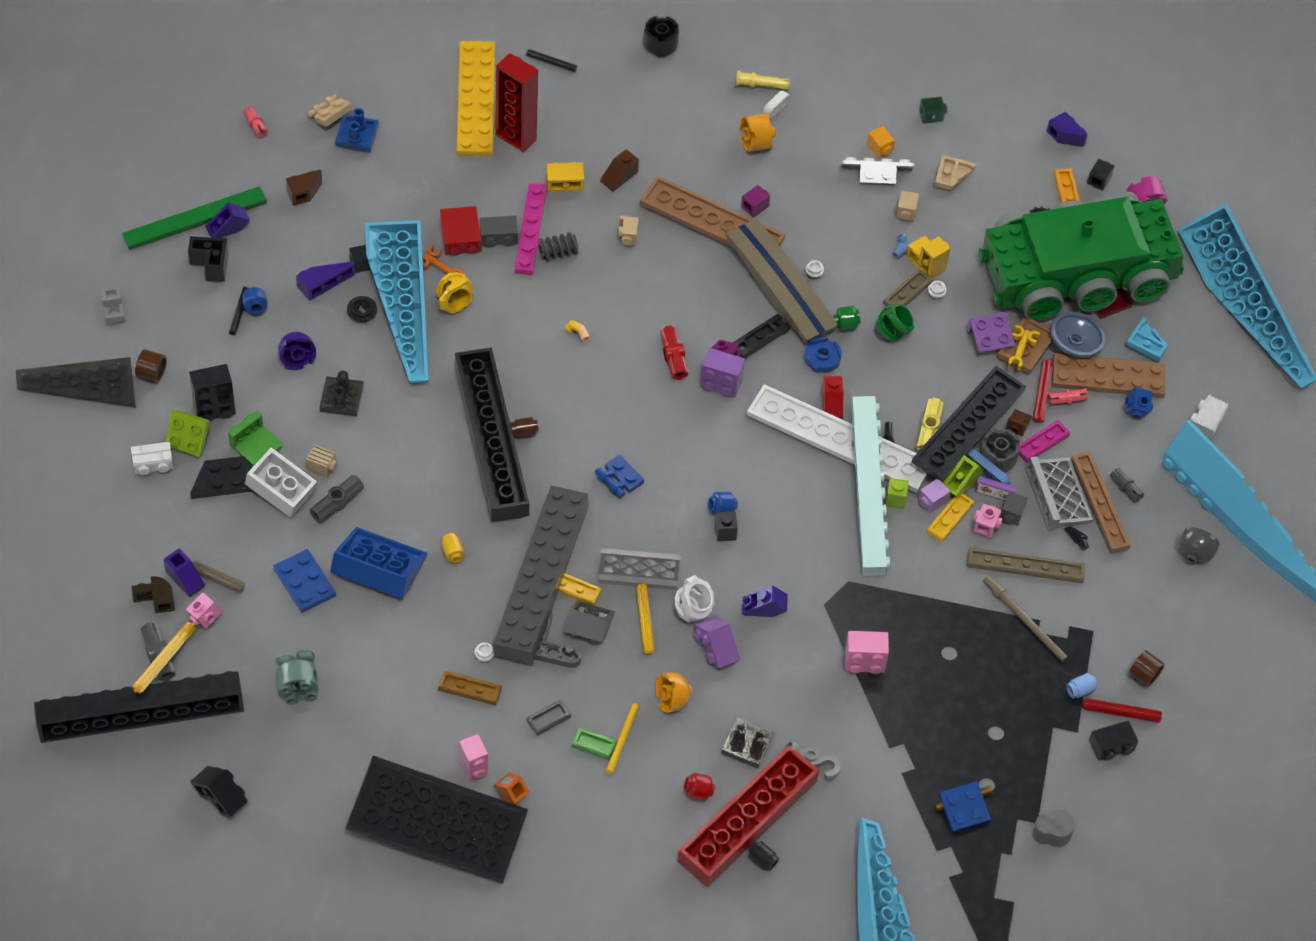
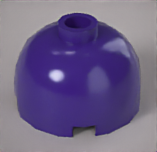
M298 331L290 332L281 339L278 345V356L286 368L301 370L305 368L303 365L311 364L314 361L316 347L313 340L307 334Z

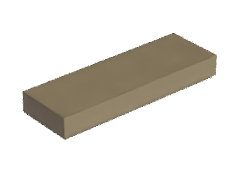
M918 269L883 300V305L887 307L892 303L894 305L901 304L906 307L933 282V279Z

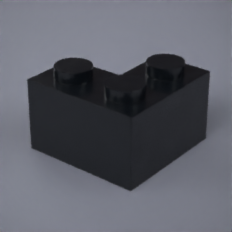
M190 236L188 246L189 264L205 265L206 280L225 281L229 252L227 238Z
M207 766L190 781L200 797L210 799L223 816L231 817L248 802L244 796L245 791L242 787L236 785L233 780V774L227 769Z

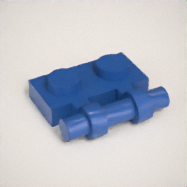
M620 454L605 464L607 471H603L601 467L595 470V473L599 476L598 479L609 487V491L612 494H616L619 498L625 495L623 489L631 493L644 484V478ZM614 477L618 482H614L611 478Z

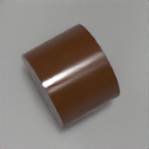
M143 349L136 362L135 375L150 381L159 382L165 372L167 364L166 355Z
M1145 650L1133 663L1129 670V675L1146 687H1150L1162 672L1165 663Z

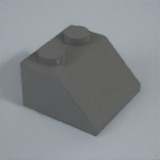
M576 601L569 609L564 632L569 633L571 637L580 638L581 636L588 638V641L592 643L603 642L615 611Z

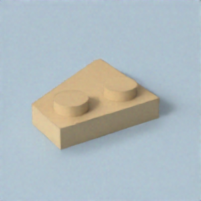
M942 155L934 186L952 191L974 170L976 163Z

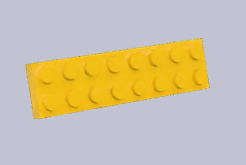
M460 41L457 155L493 156L495 42Z

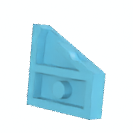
M1143 317L1128 338L1126 345L1159 362L1167 350L1168 344L1159 337V333L1155 329L1150 328L1147 324L1148 320Z

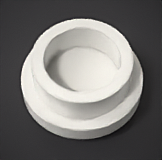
M813 260L807 264L805 271L808 276L818 278L823 275L824 267L821 262Z
M934 281L929 285L928 293L934 298H942L946 294V286L941 281Z
M480 643L475 648V657L481 662H488L494 657V648L489 643Z

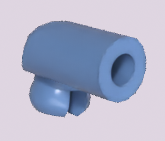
M904 233L897 236L898 248L892 252L895 259H899L907 252L909 239Z

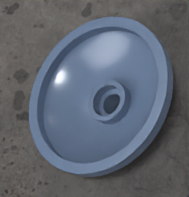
M1078 312L1063 313L1055 318L1051 326L1053 341L1061 350L1069 355L1084 358L1098 354L1105 344L1106 338L1103 328L1088 315Z

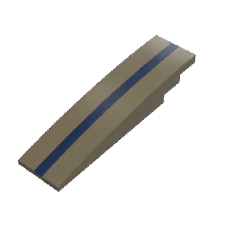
M757 218L726 232L725 235L778 314L783 318V321L787 320L794 332L798 331L805 343L837 328L838 324L815 291Z

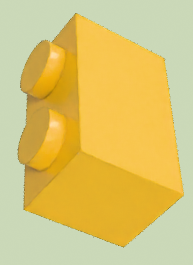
M583 162L547 164L548 192L584 191Z

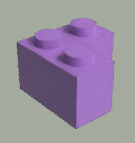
M713 616L694 624L696 629L694 631L695 638L698 642L707 646L708 653L706 655L710 664L721 668L740 660L730 623L717 616Z

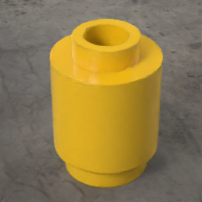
M455 533L444 535L441 545L447 561L452 563L460 562L465 556L460 538Z

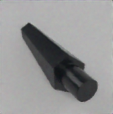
M1071 526L1064 528L1076 544H1080L1082 550L1089 548L1086 541L1088 536Z

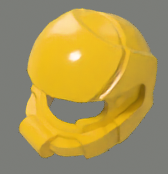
M451 272L440 279L436 289L437 297H439V309L453 314L462 311L470 304L473 295V285L466 274Z

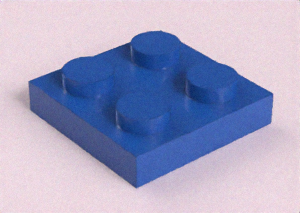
M977 781L938 794L951 832L991 820Z

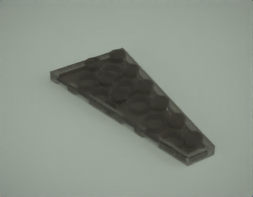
M130 357L16 370L18 390L136 408Z

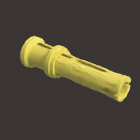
M737 70L735 86L746 85L750 86V88L761 86L788 90L790 79L761 76L755 72L751 74L742 73L740 70Z

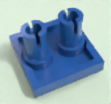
M355 108L353 115H343L335 139V146L370 152L378 130L379 120L364 118V110L362 108Z

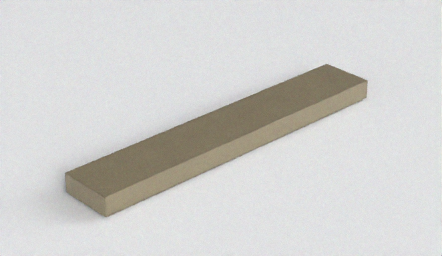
M971 547L968 553L967 567L1076 583H1083L1085 563Z

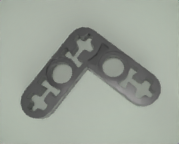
M551 610L542 640L535 655V660L569 668L578 667L581 663V652L578 649L546 642L553 619V612ZM556 650L559 654L556 657H551L548 655V652Z

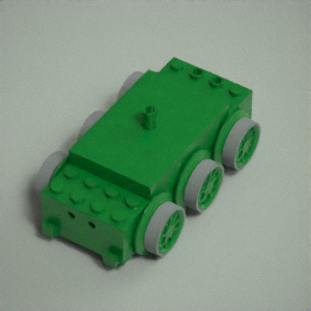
M1119 192L1109 196L1104 201L1087 204L1079 201H1066L1058 204L1051 210L1034 213L1023 209L1007 212L996 221L994 228L986 229L983 250L979 248L978 252L980 262L987 263L996 290L993 294L995 306H1001L1002 309L1017 307L1019 310L1024 311L1025 316L1029 320L1033 319L1035 321L1046 320L1057 315L1064 306L1063 298L1067 297L1077 302L1079 308L1087 312L1098 311L1111 305L1117 297L1116 289L1123 288L1127 293H1130L1131 297L1137 302L1156 300L1168 292L1170 288L1169 280L1179 278V275H1182L1184 271L1182 263L1184 255L1162 199L1142 202L1131 192Z

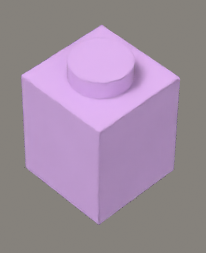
M936 479L920 490L918 500L923 508L932 513L948 502L950 490L940 480Z

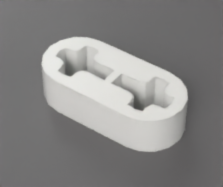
M783 90L780 91L766 104L763 114L768 113L770 119L774 118L788 104L791 96Z

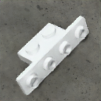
M847 157L846 160L842 161L841 166L860 167V183L896 184V169H913L914 163H910V160L907 159L892 162V159L874 161V158H864V161H857L855 157Z

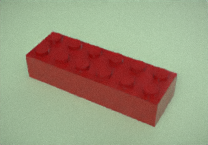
M508 53L496 65V136L524 153L537 140L539 70L533 65L524 62L520 57Z

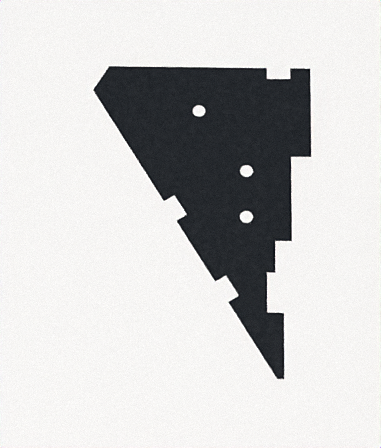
M848 581L824 606L844 650L848 631L888 632L889 654L885 672L879 674L860 672L855 674L889 748L904 744L915 769L901 774L936 850L939 851L951 847L963 873L951 876L949 879L977 940L1008 941L1014 902L994 898L1001 853L1012 855L1017 820L1035 823L1039 817L1053 728L1078 733L1083 697L1071 698L1066 684L1070 680L1087 673L1094 631L1069 626L1067 638L1046 634L1068 656L1064 662H1061L1017 615ZM1032 619L1038 626H1040V620ZM946 647H952L956 650L957 656L953 660H947L942 656V650ZM991 727H999L1003 730L1004 736L1000 740H994L990 738L988 730ZM982 779L992 780L995 784L993 793L983 796L991 820L951 832L944 810L936 812L934 804L941 802L938 794L976 781L979 784Z

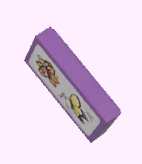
M979 477L975 492L1006 501L1009 491L1015 493L1016 487Z

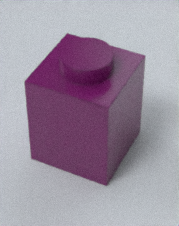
M757 185L742 196L741 207L754 218L769 207L770 195L767 190Z

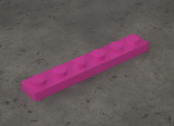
M529 183L515 264L516 274L533 275L547 191L546 184Z

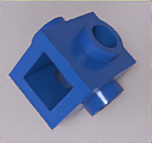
M1137 387L1129 391L1124 403L1126 414H1130L1134 418H1143L1153 409V391Z

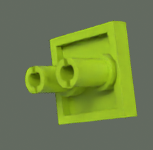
M173 409L170 415L165 442H170V448L201 457L206 436L210 433V420Z

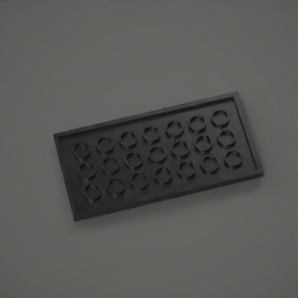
M373 755L346 829L503 884L528 809Z

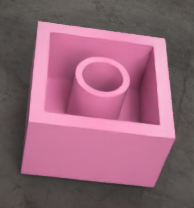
M848 631L845 645V671L852 673H884L889 654L888 632Z

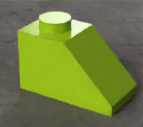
M964 455L943 484L950 490V493L958 497L975 485L984 470Z

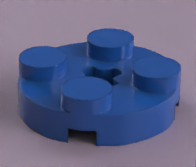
M818 337L812 339L805 348L804 359L813 372H828L838 368L840 365L842 350L835 341L833 343L828 341L826 337ZM820 352L827 354L826 357H821Z

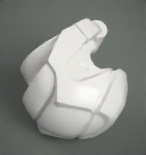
M693 575L684 580L685 585L677 591L674 599L677 614L687 623L702 621L711 613L714 605V593L709 583ZM691 587H698L702 594H700L696 591V589Z

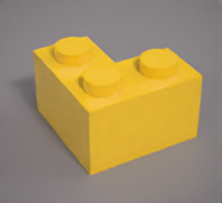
M925 235L908 245L906 256L918 269L929 277L934 278L946 271L950 247L939 236L929 240Z

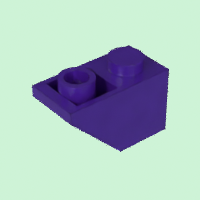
M1066 111L1050 119L1046 132L1057 143L1078 147L1085 146L1088 134Z
M180 548L163 559L165 572L189 597L205 587V583L192 561Z
M770 585L742 598V614L744 616L774 617L787 611L788 594L774 585Z

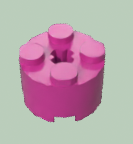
M1157 176L1142 177L1141 182L1135 185L1132 182L1127 187V192L1134 193L1138 200L1142 202L1162 199L1165 205L1168 200L1162 181L1158 180Z

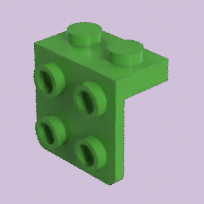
M259 411L247 415L241 423L233 426L228 432L229 445L241 456H244L252 466L270 448H273L275 451L282 448V442L263 426L262 414Z

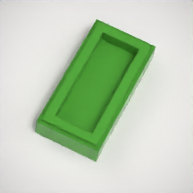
M579 727L571 747L610 760L617 740Z

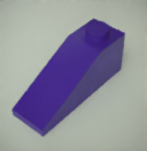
M352 261L310 267L296 275L297 288L311 301L354 276L355 264Z

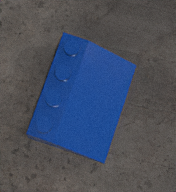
M356 527L334 552L330 572L339 577L353 580L358 584L372 587L374 590L391 594L393 597L403 598L410 590L428 553Z

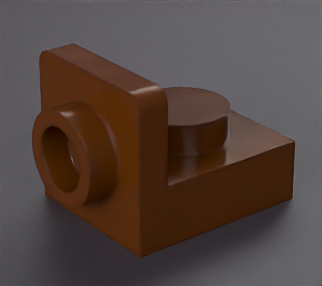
M1015 409L1011 417L1008 418L1006 429L1023 437L1032 416Z

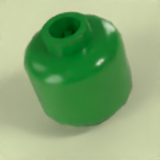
M852 305L837 308L836 315H833L841 331L856 329L858 324L861 323L859 310L855 309Z

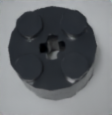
M654 16L645 24L644 47L658 58H664L666 55L673 53L678 47L679 25L669 16H666V18Z

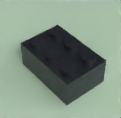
M227 364L189 372L196 416L211 421L212 419L226 418L236 414L233 385Z

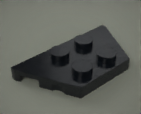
M244 456L204 461L190 492L191 499L254 492L245 485L247 473L252 469V466Z

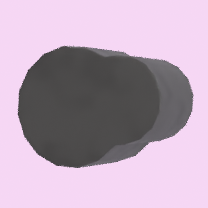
M1061 809L1052 810L1048 814L1040 815L1035 822L1032 832L1034 840L1040 844H1048L1053 847L1065 846L1069 843L1075 828L1073 816Z

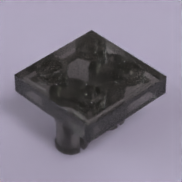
M339 371L337 378L326 376L319 407L320 412L357 416L364 381L349 379L348 372Z
M737 717L721 754L759 769L775 732Z

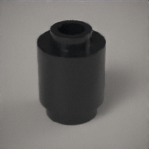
M762 841L754 842L748 850L750 852L749 858L762 869L770 871L779 861L777 853Z

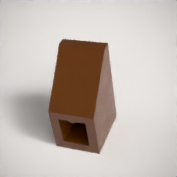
M321 169L286 178V188L293 206L312 200L323 183Z

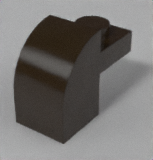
M150 576L151 583H140L131 586L134 603L153 600L155 614L175 611L172 587L165 579Z

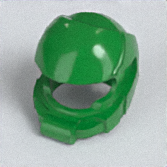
M892 303L881 311L875 323L879 335L890 341L900 339L903 333L909 334L915 327L914 319L909 309L904 305H894Z

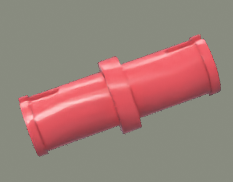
M249 105L250 112L245 107L243 113L249 120V126L254 129L259 138H263L261 131L266 136L268 130L263 125L261 116L257 115L254 107Z
M1084 388L1073 391L1067 389L1065 392L1053 394L1049 393V399L1057 398L1049 401L1050 405L1072 404V402L1088 400V395L1080 396L1088 392Z

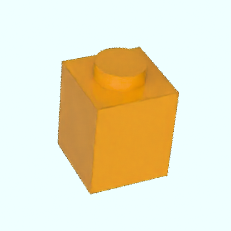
M884 126L868 132L867 145L878 158L893 152L895 139Z

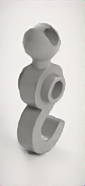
M794 741L786 744L785 748L789 745L816 768L825 764H831L834 769L825 773L826 780L834 779L839 775L841 763L837 757L833 755L821 756L820 752L812 747L802 750L799 744Z

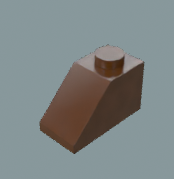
M625 149L613 158L601 177L600 182L614 192L638 173L639 159Z

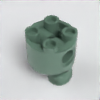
M312 650L298 651L296 654L297 659L290 654H282L276 658L279 666L277 670L278 693L282 699L286 700L287 704L292 705L296 704L298 700H314L317 698V692L319 691L317 670L313 664L315 655Z

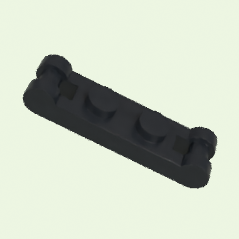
M776 314L732 343L739 345L740 357L746 359L778 336L788 333L791 326L787 322L784 323L782 321L783 318Z

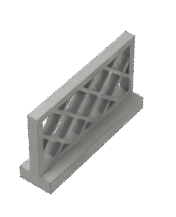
M1030 457L1025 470L1047 530L1053 531L1058 526L1092 523L1094 519L1070 457L1038 460V457ZM1059 464H1066L1068 471L1065 472L1057 466ZM1041 466H1047L1052 471L1049 474L1042 470ZM1054 471L1063 476L1061 481L1052 476ZM1065 478L1073 482V488L1063 483ZM1050 480L1057 484V488L1053 489L1048 486L1047 481ZM1059 487L1070 492L1068 496L1058 492ZM1071 494L1079 498V504L1069 498ZM1054 495L1064 501L1062 505L1054 501ZM1065 503H1068L1075 507V510L1071 512L1063 506ZM1077 510L1083 512L1086 517L1081 518L1075 513ZM1059 512H1063L1070 518L1061 520Z
M601 548L599 583L636 587L638 584H646L647 588L677 590L680 555Z

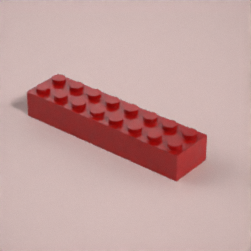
M788 745L678 851L677 862L706 887H709L817 782L819 770Z

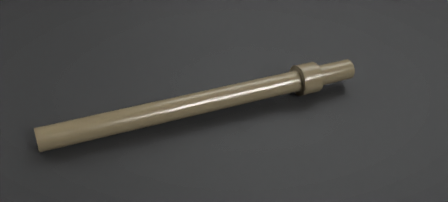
M989 575L984 578L983 581L993 590L992 593L997 598H1000L1061 662H1064L1068 656L1006 594V590L1001 585H998Z

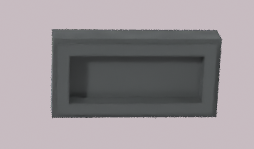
M560 699L526 717V721L536 736L570 719L571 713Z

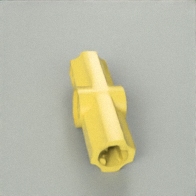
M938 398L928 399L916 447L917 450H920L939 428L944 402Z

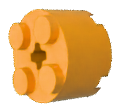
M769 114L742 117L740 130H743L744 136L740 137L745 151L754 152L772 149V138L776 136L775 128L771 127Z

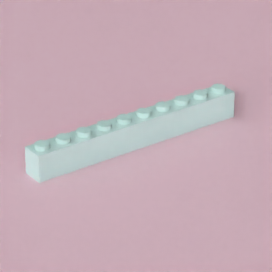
M875 396L852 397L851 408L862 576L886 575V569L890 568V557H886V551H889V541L885 539L884 534L888 532L887 522H884L883 516H886V505L882 504V499H885V487H881V482H884V470H880V465H883V454H879V448H882V438L878 437V431L881 430L880 420H877L879 403H876Z

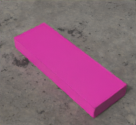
M1057 420L1022 442L1018 455L1028 463L1030 457H1038L1068 438L1070 432Z

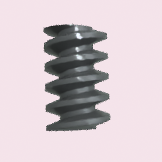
M567 232L566 236L560 234L559 238L557 235H553L552 240L550 237H546L545 241L542 238L538 240V248L542 260L543 256L550 260L551 254L557 259V253L564 257L565 251H567L569 256H571L572 250L578 254V242L574 233L572 235L571 232Z

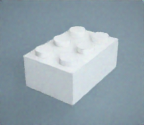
M270 448L247 473L245 485L290 518L314 493L317 484L315 479L273 448Z

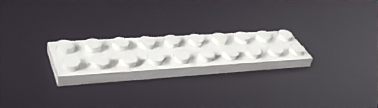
M765 384L762 386L747 410V416L855 465L853 424ZM882 438V448H879V454H883V465H880V470H884V479L909 481L908 490L918 493L928 473L911 462L917 453Z

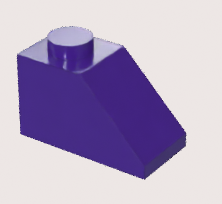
M228 202L206 225L210 237L223 238L240 232L250 219L243 206Z

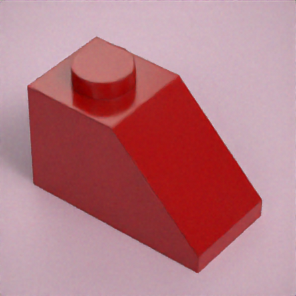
M823 376L821 388L823 411L843 420L844 390L842 376Z

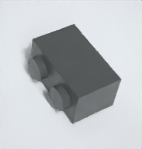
M516 216L480 217L482 246L518 244Z

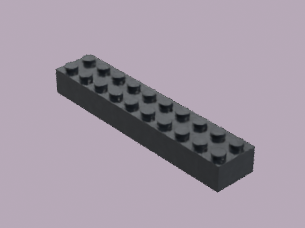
M492 347L455 353V369L491 522L529 516L530 503Z
M226 671L215 675L206 674L196 678L186 677L176 681L166 680L162 683L149 684L142 693H135L133 687L127 686L117 690H103L98 693H83L78 696H63L59 699H43L39 702H34L36 725L41 743L244 712L239 671Z

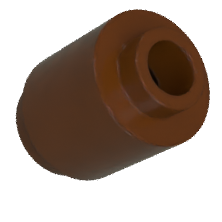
M533 417L516 419L515 422H510L513 437L535 436V431H539L537 420H533Z

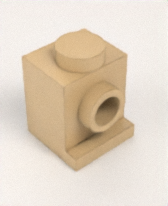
M620 216L618 237H622V245L636 246L639 217Z

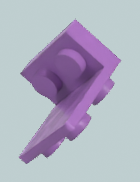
M1005 312L970 318L966 325L967 333L974 334L979 353L1011 348L1015 345Z

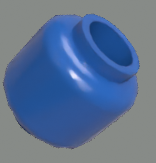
M252 287L243 293V306L249 314L258 315L266 310L268 301L263 289Z
M714 492L708 499V509L714 516L720 512H734L738 507V500L731 492Z

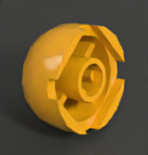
M661 673L662 676L657 677L655 684L656 698L660 697L662 704H658L659 708L665 713L683 709L692 694L690 684L683 675L678 673Z

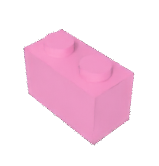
M478 734L459 741V761L469 780L482 778L488 773V753Z

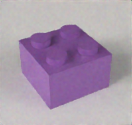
M709 348L702 364L700 387L736 398L743 380L745 358Z

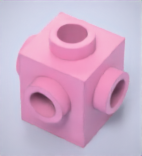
M983 504L981 510L977 509L973 520L976 522L973 532L992 538L995 528L999 529L1003 520L1000 518L1001 510L992 505Z
M203 592L186 609L191 615L189 619L196 626L201 624L205 629L222 613L221 609Z

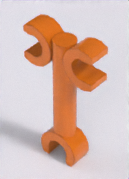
M430 245L427 249L428 253L426 252L423 255V263H425L423 270H427L430 264L446 274L451 272L463 273L461 269L453 270L439 261L441 250L439 249L436 253H433V245Z

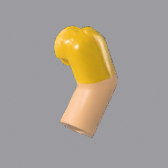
M570 320L565 325V329L569 333L575 330L582 342L590 340V335L584 325L575 320Z

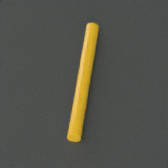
M632 703L606 768L607 774L612 775L614 773L639 709V705L636 703Z

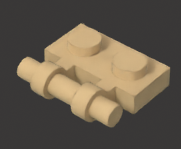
M334 94L323 99V102L319 105L311 107V110L307 112V116L310 119L314 117L316 123L327 127L351 111L353 106L351 102L342 98L338 99V96Z

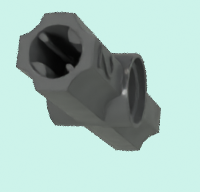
M351 475L339 486L331 487L328 490V495L310 508V513L317 522L324 521L335 511L344 509L346 502L364 488V484L359 477Z
M149 622L140 629L146 644L150 663H152L166 647L167 643L163 640L157 623ZM171 660L158 673L159 681L171 680L175 676Z

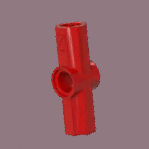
M672 325L665 326L660 330L664 358L669 364L672 378L683 380L688 376L684 346L680 343L676 327H672Z

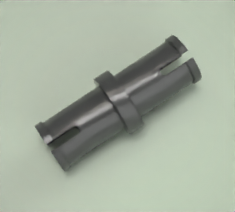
M1120 468L1114 469L1119 476L1113 471L1110 476L1120 485V489L1123 492L1126 491L1134 502L1140 501L1135 494H1138L1142 499L1144 493L1134 484V480L1128 478Z

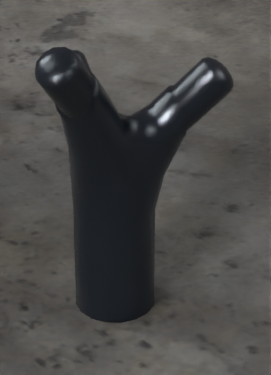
M886 422L883 438L895 443L892 422Z

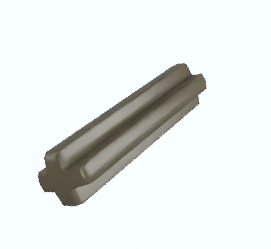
M198 561L193 562L200 576L238 593H242L245 583Z

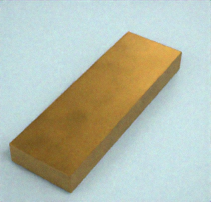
M444 671L438 687V691L495 706L502 690V685Z

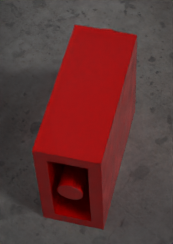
M476 206L440 209V224L445 255L482 252V240Z

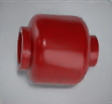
M692 773L686 777L683 790L690 799L706 801L709 796H713L715 784H712V778L708 775Z

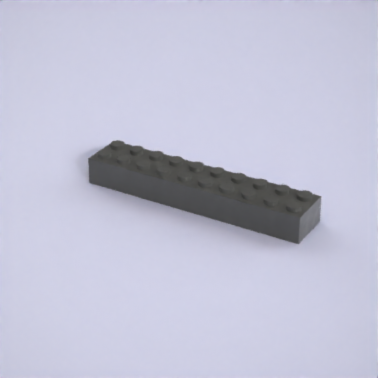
M550 486L493 643L495 657L533 665L545 626L553 609L559 587L561 586L564 573L566 572L589 507L588 493Z

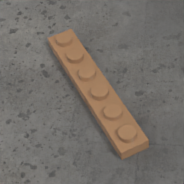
M1091 452L1072 455L1071 460L1111 553L1130 549L1131 544Z

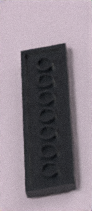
M995 366L917 452L911 462L943 483L964 455L967 456L1025 391L1026 386Z

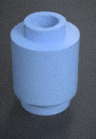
M1089 673L1076 677L1066 684L1068 694L1071 698H1081L1095 692L1097 680Z

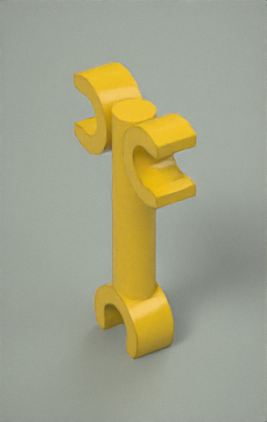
M1015 325L1014 331L1019 334L1012 333L1015 341L1020 340L1015 355L1008 361V367L1010 368L1011 364L1016 363L1018 365L1017 370L1020 371L1023 364L1021 358L1027 342L1031 346H1036L1038 340L1033 338L1039 339L1040 333L1038 331L1030 332L1024 330L1019 325Z

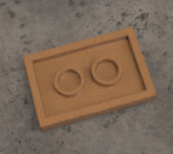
M1024 316L1018 325L1023 327L1024 330L1030 332L1038 331L1040 333L1039 339L1033 338L1038 340L1036 346H1031L1027 342L1021 358L1023 361L1021 370L1030 374L1053 342L1050 328L1033 319L1029 320ZM1014 340V347L1000 349L997 357L1008 363L1009 359L1015 355L1020 340ZM1016 363L1011 364L1018 368V365Z

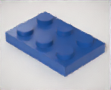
M308 549L273 565V570L301 613L336 597V591Z

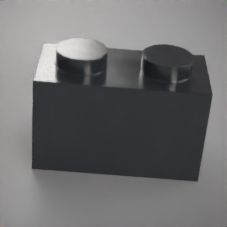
M1128 720L1093 730L1089 742L1099 761L1103 759L1110 760L1120 754L1127 755L1132 753L1136 749L1138 739Z

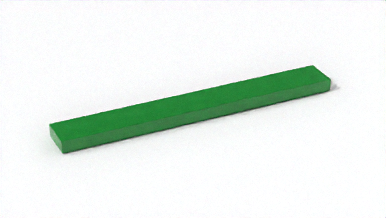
M260 186L123 232L122 236L128 249L131 250L207 224L228 202L243 206L245 210L266 204L267 200Z

